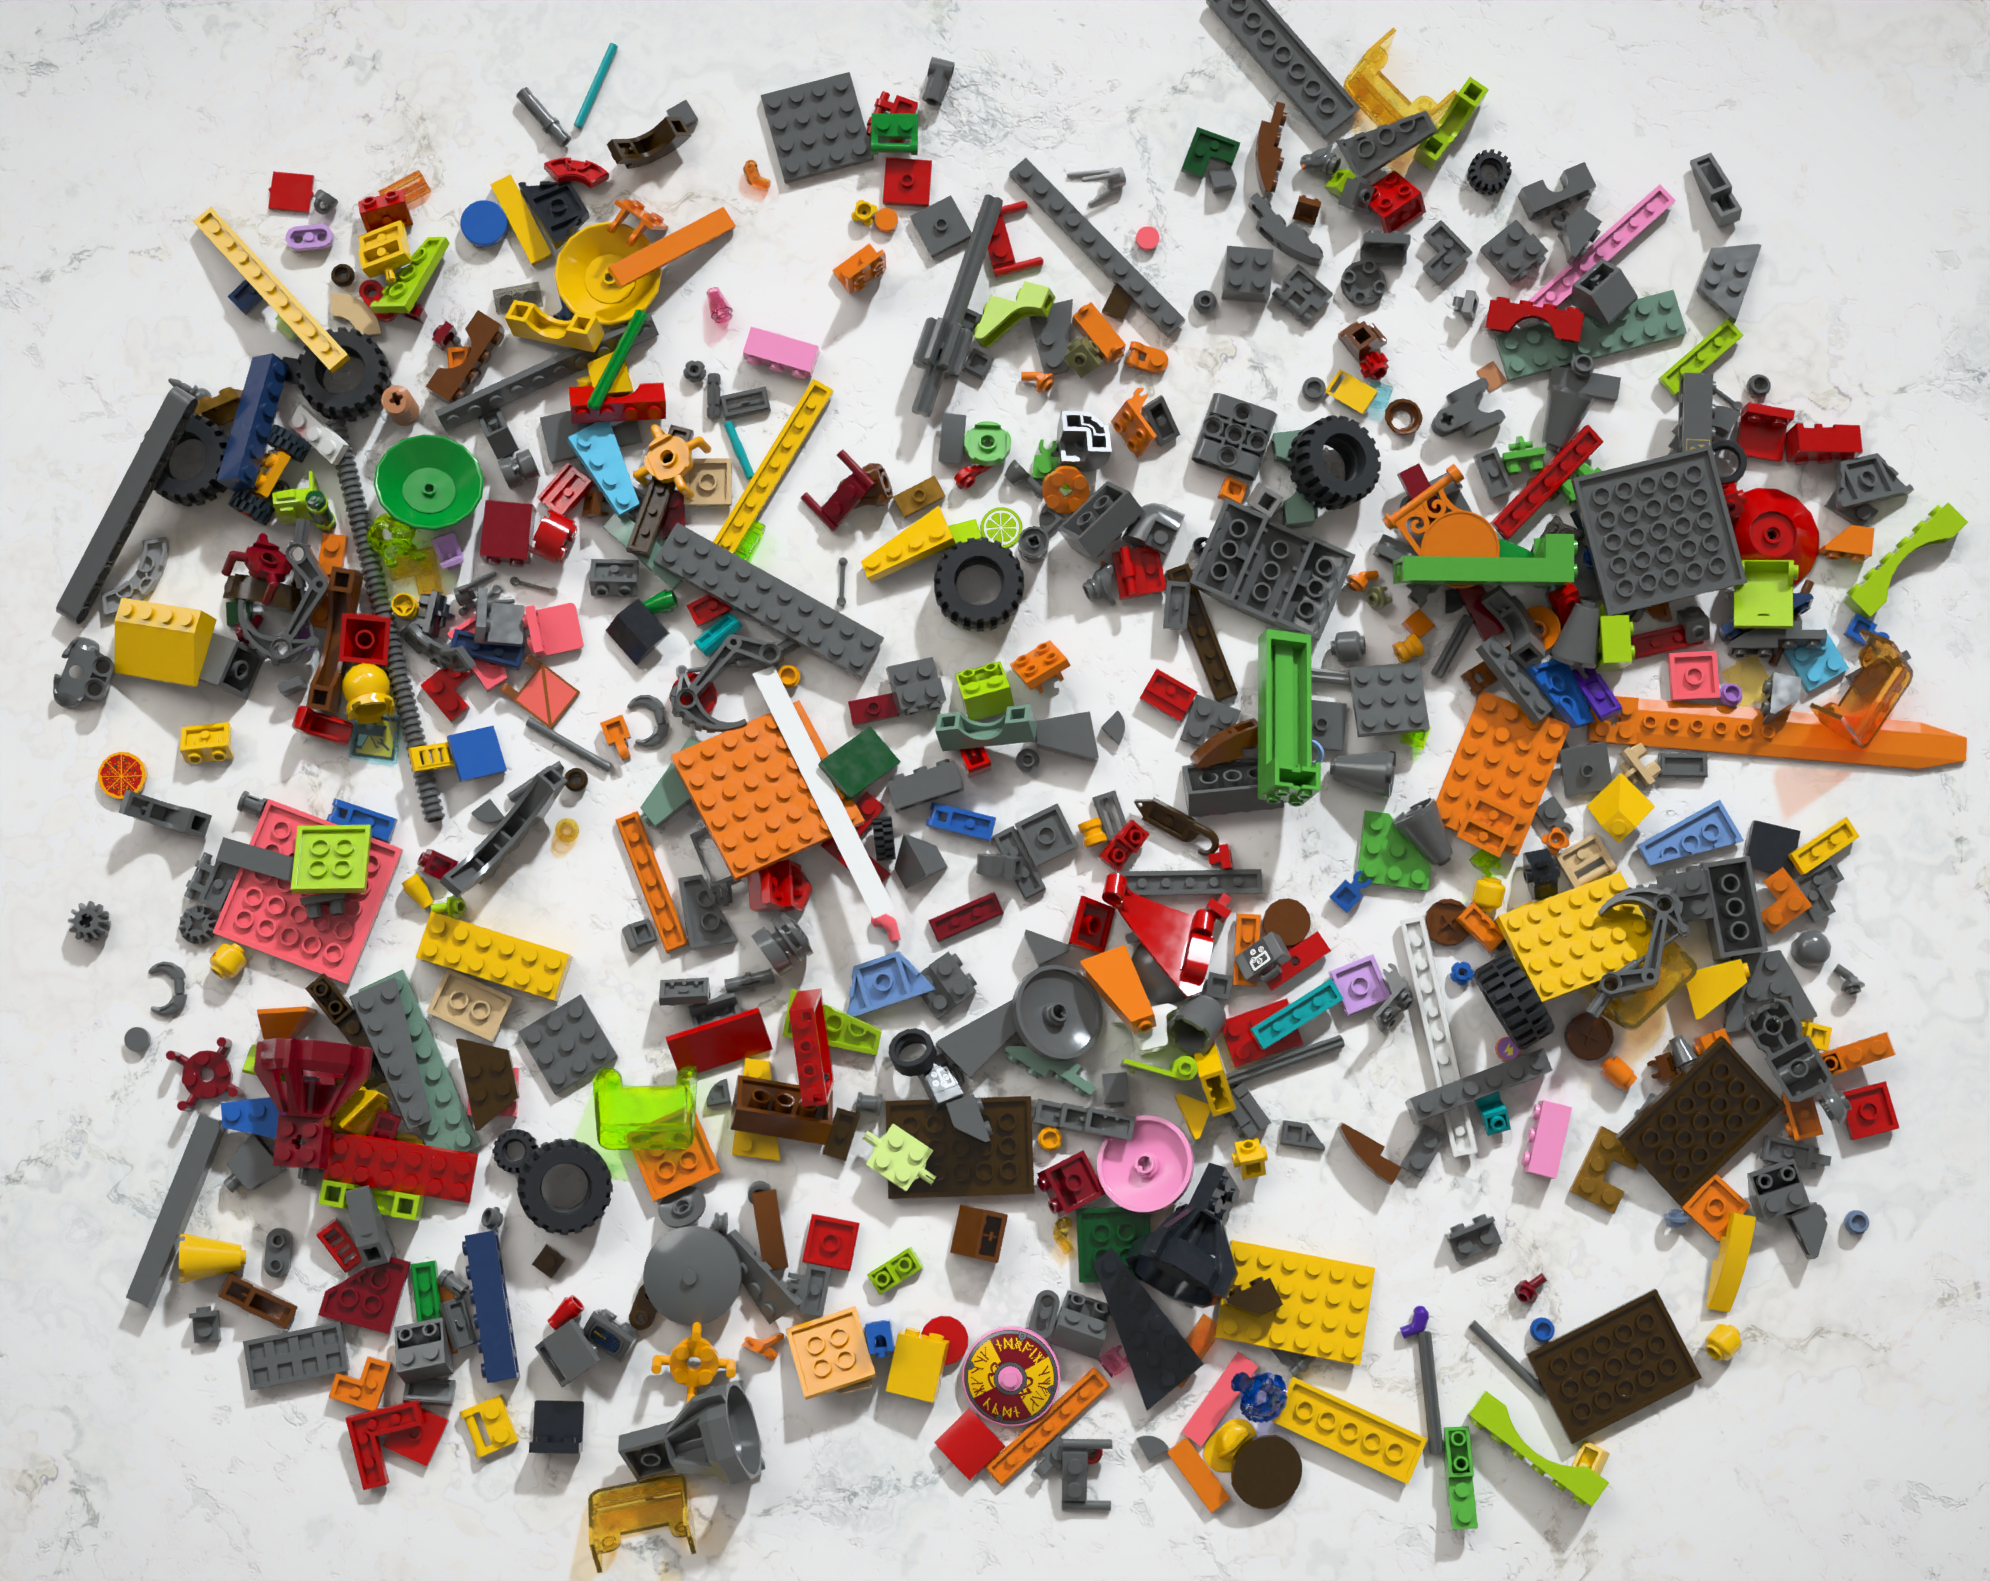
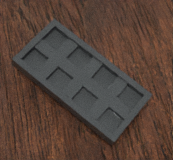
M341 1321L243 1341L251 1390L350 1370L343 1323Z

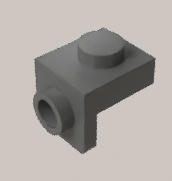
M1690 606L1684 610L1677 611V620L1685 629V640L1688 644L1710 639V621L1700 606Z

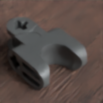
M1478 379L1446 396L1450 406L1438 411L1431 424L1432 431L1436 435L1446 437L1462 429L1466 438H1471L1501 424L1505 420L1506 416L1502 410L1499 409L1490 413L1483 412L1475 404V398L1484 393L1489 386L1487 379ZM1441 420H1443L1444 422L1448 421L1449 424H1448V425H1447L1446 423H1443V424H1442V423H1441Z

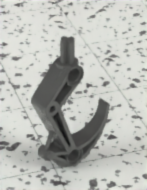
M297 518L293 542L289 541V546L285 551L286 558L293 567L297 589H300L302 600L282 637L269 636L257 630L247 616L246 600H238L239 623L245 640L250 642L249 647L252 651H258V657L262 660L271 659V663L274 666L291 662L296 663L300 659L303 650L318 648L321 644L320 639L314 635L311 619L328 595L330 578L315 557L311 545H308L310 520ZM298 547L303 549L304 552L303 558L299 561L293 556L294 550ZM306 582H307V583H308V589H307V591L305 592V589H304V588L306 587ZM308 625L310 637L308 639H300L299 636ZM281 642H286L289 647L285 655H282L278 650Z
M736 634L729 635L704 667L687 669L685 665H679L676 668V676L679 681L669 694L673 709L671 713L674 717H681L683 725L687 727L694 726L695 730L699 732L706 730L707 733H723L747 724L745 719L737 722H723L713 718L704 710L698 698L726 668L737 667V669L759 666L766 669L771 666L777 667L780 662L784 661L785 655L802 646L789 639L776 644L775 642H766ZM766 652H772L776 658L774 660H767L763 655ZM700 672L691 683L687 676L688 673ZM683 697H690L693 703L686 706L680 700Z
M1640 884L1636 885L1634 889L1629 887L1611 897L1599 909L1598 915L1602 917L1615 906L1634 904L1651 912L1656 916L1647 954L1637 961L1635 959L1616 972H1610L1602 976L1596 988L1598 993L1586 1009L1590 1016L1598 1019L1610 1000L1615 1001L1617 998L1653 990L1657 987L1663 948L1678 937H1688L1690 933L1689 926L1683 923L1681 919L1683 901L1680 902L1678 896L1672 892L1671 888L1657 889L1658 884H1649L1648 887ZM1661 902H1666L1671 908L1668 911H1661L1657 905ZM1666 926H1670L1677 933L1665 940ZM1645 961L1644 967L1638 969L1640 967L1639 964ZM1608 981H1613L1618 985V988L1609 991L1604 987V984Z

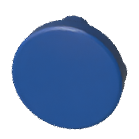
M476 201L470 204L462 213L460 220L461 230L465 238L477 248L494 246L508 234L506 214L498 204L492 201Z

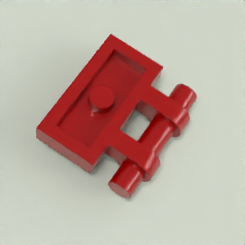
M882 91L880 98H877L874 104V113L888 111L890 112L889 114H915L918 108V102L896 95L894 103L889 102L890 94ZM869 117L866 133L871 137L872 117ZM881 139L889 143L905 142V139Z

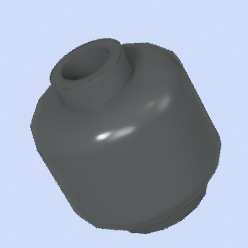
M1356 630L1338 632L1335 636V641L1330 643L1332 655H1336L1340 662L1358 661L1362 658V654H1366L1364 635L1361 636Z

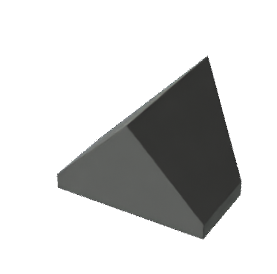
M903 833L894 869L906 890L948 866L936 845Z

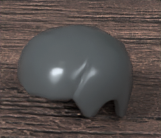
M1805 931L1791 944V954L1795 962L1803 968L1818 967L1830 957L1831 944L1820 931Z

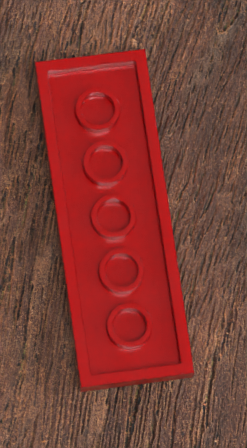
M332 1130L327 1170H324L323 1179L361 1186L369 1185V1187L470 1204L479 1154Z

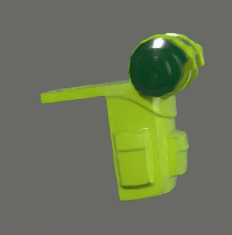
M309 471V488L289 489L272 493L276 515L283 524H296L298 518L313 521L315 526L322 532L331 533L336 528V518L328 506L329 503L326 496L318 489V482L313 471Z

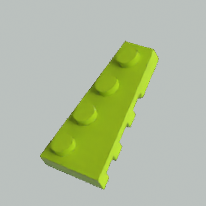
M427 237L411 256L412 263L401 268L396 274L398 277L397 281L392 286L387 285L383 289L382 294L384 296L379 302H372L369 306L374 313H410L450 244L447 238Z
M793 988L790 992L782 1034L783 1037L792 1039L789 1009L797 993V990ZM824 1003L829 1046L872 1055L878 1054L882 1034L881 1029Z

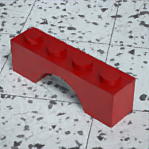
M1496 297V300H1490L1485 326L1486 330L1510 333L1519 322L1536 318L1545 321L1551 326L1557 341L1580 344L1585 315L1580 313L1581 309L1567 307L1566 310H1559L1557 305L1543 304V307L1533 306L1534 302L1520 300L1519 304L1510 303V299L1505 297Z
M664 382L639 384L633 393L623 397L606 396L598 411L587 407V402L595 389L593 386L569 387L571 424L666 419Z

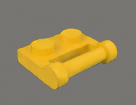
M502 1395L459 1412L461 1419L464 1418L475 1446L476 1451L474 1453L476 1458L519 1441ZM477 1412L481 1414L492 1443L486 1447L473 1416Z

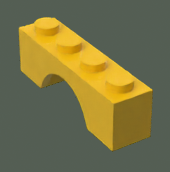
M514 300L505 316L513 336L590 352L596 351L605 335L597 316L576 312L572 320H558L545 314L535 304Z

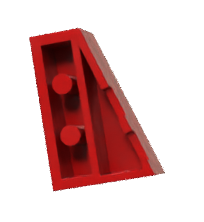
M1796 423L1786 433V462H1794L1795 465H1805L1809 461H1818V464H1826L1832 462V460L1841 459V461L1857 458L1863 453L1860 425L1834 424L1833 427L1823 428L1822 424H1814V428H1804L1803 423Z

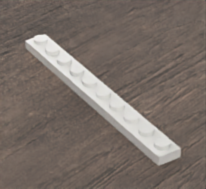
M1423 915L1400 920L1437 1086L1441 1087L1462 1078L1426 920ZM1468 1104L1445 1112L1444 1117L1453 1157L1477 1153L1478 1148Z

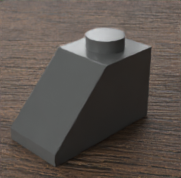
M500 408L478 417L485 436L498 460L512 456L514 452L519 450Z
M1810 1202V1206L1788 1212L1784 1216L1807 1259H1815L1819 1255L1828 1223L1825 1220L1827 1215L1824 1208L1817 1204V1202Z

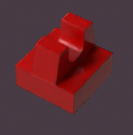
M1229 844L1218 845V853L1208 854L1209 864H1221L1223 870L1234 869Z
M1223 893L1218 901L1211 898L1204 909L1214 912L1216 919L1224 923L1231 913V910L1226 908L1231 897Z

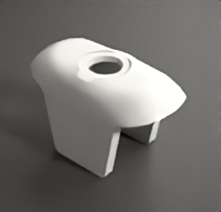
M1169 1003L1152 1006L1157 1026L1147 1032L1133 1034L1118 1016L1112 1021L1111 1025L1128 1030L1138 1055L1142 1056L1166 1050V1045L1168 1044L1167 1018L1178 1011L1179 1008Z

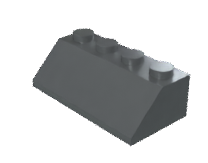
M1258 759L1238 760L1228 764L1219 763L1209 769H1197L1195 765L1182 766L1185 801L1189 817L1284 808V800L1277 804H1269L1266 800L1258 799Z

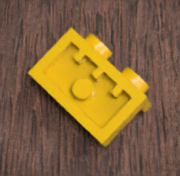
M230 723L181 727L180 752L187 764H199L201 762L233 759L234 753L231 749L232 727Z

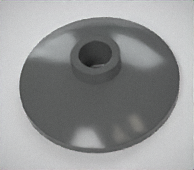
M688 1186L662 1199L658 1210L659 1217L665 1225L671 1228L689 1226L695 1223L704 1213L706 1199L701 1190Z

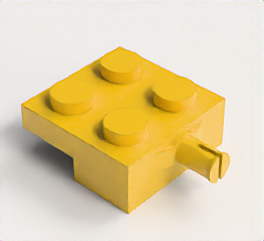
M401 220L358 236L360 244L358 254L361 268L369 278L385 273L386 282L393 284L392 281L394 283L397 281L394 270L412 263L405 225Z

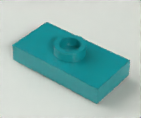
M728 612L693 643L708 657L729 635L737 632L743 625Z

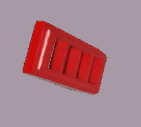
M334 1218L316 1232L318 1239L345 1273L362 1262L356 1243L337 1218ZM336 1228L338 1232L327 1239L325 1235ZM342 1236L344 1240L333 1247L331 1243ZM348 1244L350 1248L339 1255L337 1251ZM354 1252L356 1256L345 1263L343 1259Z

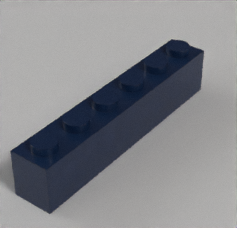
M274 353L253 357L216 480L233 492L254 489L289 368V365Z
M498 1230L465 1235V1241H462L464 1256L468 1255L469 1265L466 1266L467 1279L472 1281L473 1287L469 1294L471 1304H475L477 1313L473 1315L475 1329H479L480 1339H477L479 1354L483 1353L484 1363L481 1364L483 1379L487 1378V1383L520 1377Z

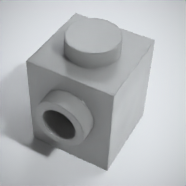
M1258 482L1246 502L1271 518L1281 507L1283 497Z

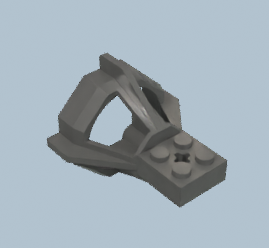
M735 1380L708 1389L701 1395L693 1396L676 1418L670 1422L619 1435L618 1452L636 1480L639 1481L676 1471L680 1475L692 1474L719 1477L722 1483L733 1485L759 1476L761 1470L765 1469V1461L761 1456V1439L752 1404L745 1394L746 1385L744 1381Z

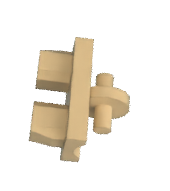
M1642 743L1632 748L1628 747L1619 753L1625 761L1619 767L1623 771V775L1633 785L1639 779L1646 788L1655 782L1654 778L1662 771L1655 761L1646 767L1641 763L1640 759L1648 754Z

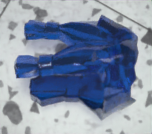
M1245 1372L1236 1373L1231 1380V1389L1241 1392V1414L1249 1421L1252 1420L1255 1423H1262L1264 1421L1267 1423L1277 1419L1287 1405V1388L1282 1379L1283 1377L1271 1372L1256 1374L1252 1377H1249ZM1261 1390L1266 1393V1402L1258 1405L1257 1395Z

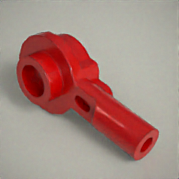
M973 465L972 467L968 466L961 469L954 477L956 486L959 489L970 488L975 483L976 476L986 472L993 466Z

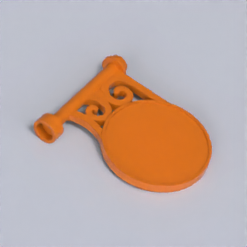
M1455 464L1446 469L1447 475L1391 516L1388 513L1384 514L1385 517L1382 519L1389 530L1393 528L1395 530L1399 529L1418 556L1499 557V540L1492 525L1482 516L1454 506L1444 492V488L1450 483L1454 482L1457 485L1465 479ZM1438 493L1440 499L1434 500L1431 507L1436 509L1438 504L1441 510L1439 513H1432L1427 506V500ZM1446 507L1450 509L1451 512L1445 513ZM1412 517H1419L1423 520L1424 525L1420 529L1415 528V525L1419 523L1418 520H1413L1410 525L1413 533H1424L1421 549L1406 528V522ZM1428 517L1437 518L1429 525ZM1444 585V586L1449 587V588H1455V589H1464V588L1473 587V586H1475V585Z

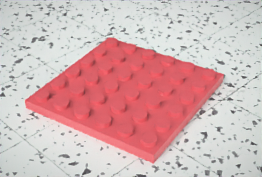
M268 799L249 845L294 857L298 826L337 824ZM371 837L366 893H348L349 901H346V914L332 916L330 904L322 905L323 917L318 919L308 918L305 907L301 905L300 898L320 895V893L292 894L291 882L239 868L213 933L317 973H325L330 978L349 984L404 850Z

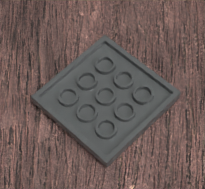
M850 72L761 95L785 184L874 160V156L871 155V145Z

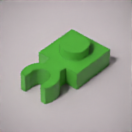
M1040 440L1039 451L1042 455H1035L1032 472L1034 480L1043 481L1048 474L1056 470L1058 457H1051L1056 451V441H1053L1051 449H1045L1043 447L1044 440Z

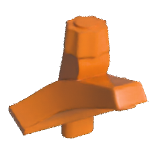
M780 1332L764 1339H754L747 1336L741 1346L764 1355L771 1362L778 1355L770 1346L784 1339V1333Z

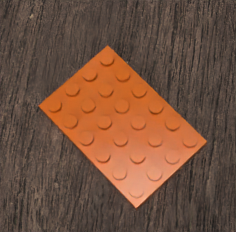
M1481 690L1436 800L1444 827L1458 833L1476 795L1479 794L1521 815L1503 850L1518 857L1559 756L1558 750H1561L1569 731V724L1549 716H1545L1539 722L1533 724L1518 704Z

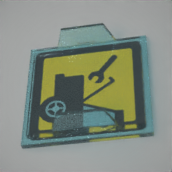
M384 715L381 717V722L372 724H358L357 719H355L349 758L396 764L402 733L400 727L402 722H399L400 717Z

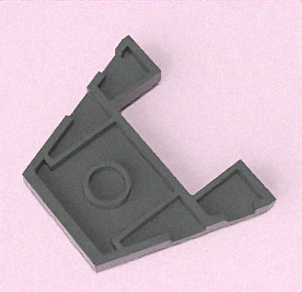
M1781 950L1731 959V961L1741 959L1742 964L1747 963L1751 977L1746 978L1747 983L1728 997L1725 1007V1024H1723V1028H1725L1727 1033L1746 1029L1742 1004L1788 996L1790 1004L1800 1020L1817 1017L1815 1009Z

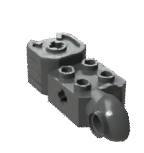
M1774 998V1004L1763 1005L1754 1014L1748 1012L1745 1027L1758 1049L1767 1053L1768 1057L1764 1059L1789 1102H1800L1820 1092L1823 1099L1819 1100V1103L1830 1121L1836 1118L1838 1123L1842 1125L1847 1118L1848 1111L1852 1107L1842 1090L1836 1092L1831 1082L1834 1076L1810 1036H1803V1024L1792 1005L1786 1000ZM1775 1018V1021L1779 1020L1781 1024L1778 1026L1779 1031L1774 1032V1029L1772 1031L1768 1029V1026L1771 1024L1769 1020Z

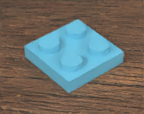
M1828 633L1826 645L1821 646L1819 649L1797 646L1794 649H1787L1783 652L1795 675L1801 678V685L1806 693L1849 669Z

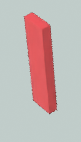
M1237 1352L1181 1432L1202 1447L1258 1366L1240 1352Z

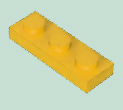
M1844 817L1790 853L1788 857L1799 874L1804 875L1860 836L1849 819Z

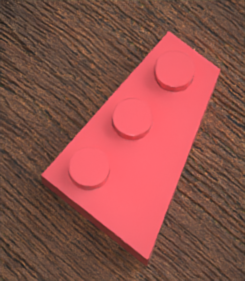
M476 615L447 633L448 638L452 641L455 629L475 634ZM474 660L477 665L472 667L471 670L487 693L508 680L505 667Z

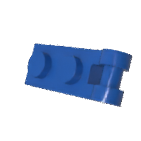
M334 798L332 813L328 814L326 821L337 825H371L372 837L390 842L398 819ZM343 809L348 811L345 819L340 818Z
M931 802L930 810L932 812L930 819H927V827L991 842L996 817ZM941 813L948 814L946 822L939 821Z

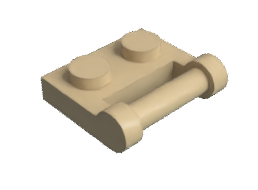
M1596 832L1554 856L1571 889L1590 883L1608 872L1613 873L1617 870L1616 864ZM1598 858L1602 859L1603 864L1577 879L1574 872Z

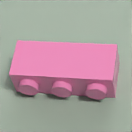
M751 327L743 350V356L747 363L751 365H766L772 371L778 373L787 371L796 378L805 379V377L812 378L819 356V347Z
M1545 1100L1539 1101L1538 1105L1535 1104L1532 1112V1118L1535 1119L1534 1126L1529 1129L1527 1134V1142L1530 1144L1528 1152L1525 1151L1522 1157L1521 1165L1524 1166L1523 1172L1550 1179L1557 1178L1572 1107Z

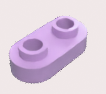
M324 224L295 226L287 231L286 242L292 250L297 252L323 250L333 244L334 234ZM321 236H326L324 241H319ZM297 238H303L301 243H296Z

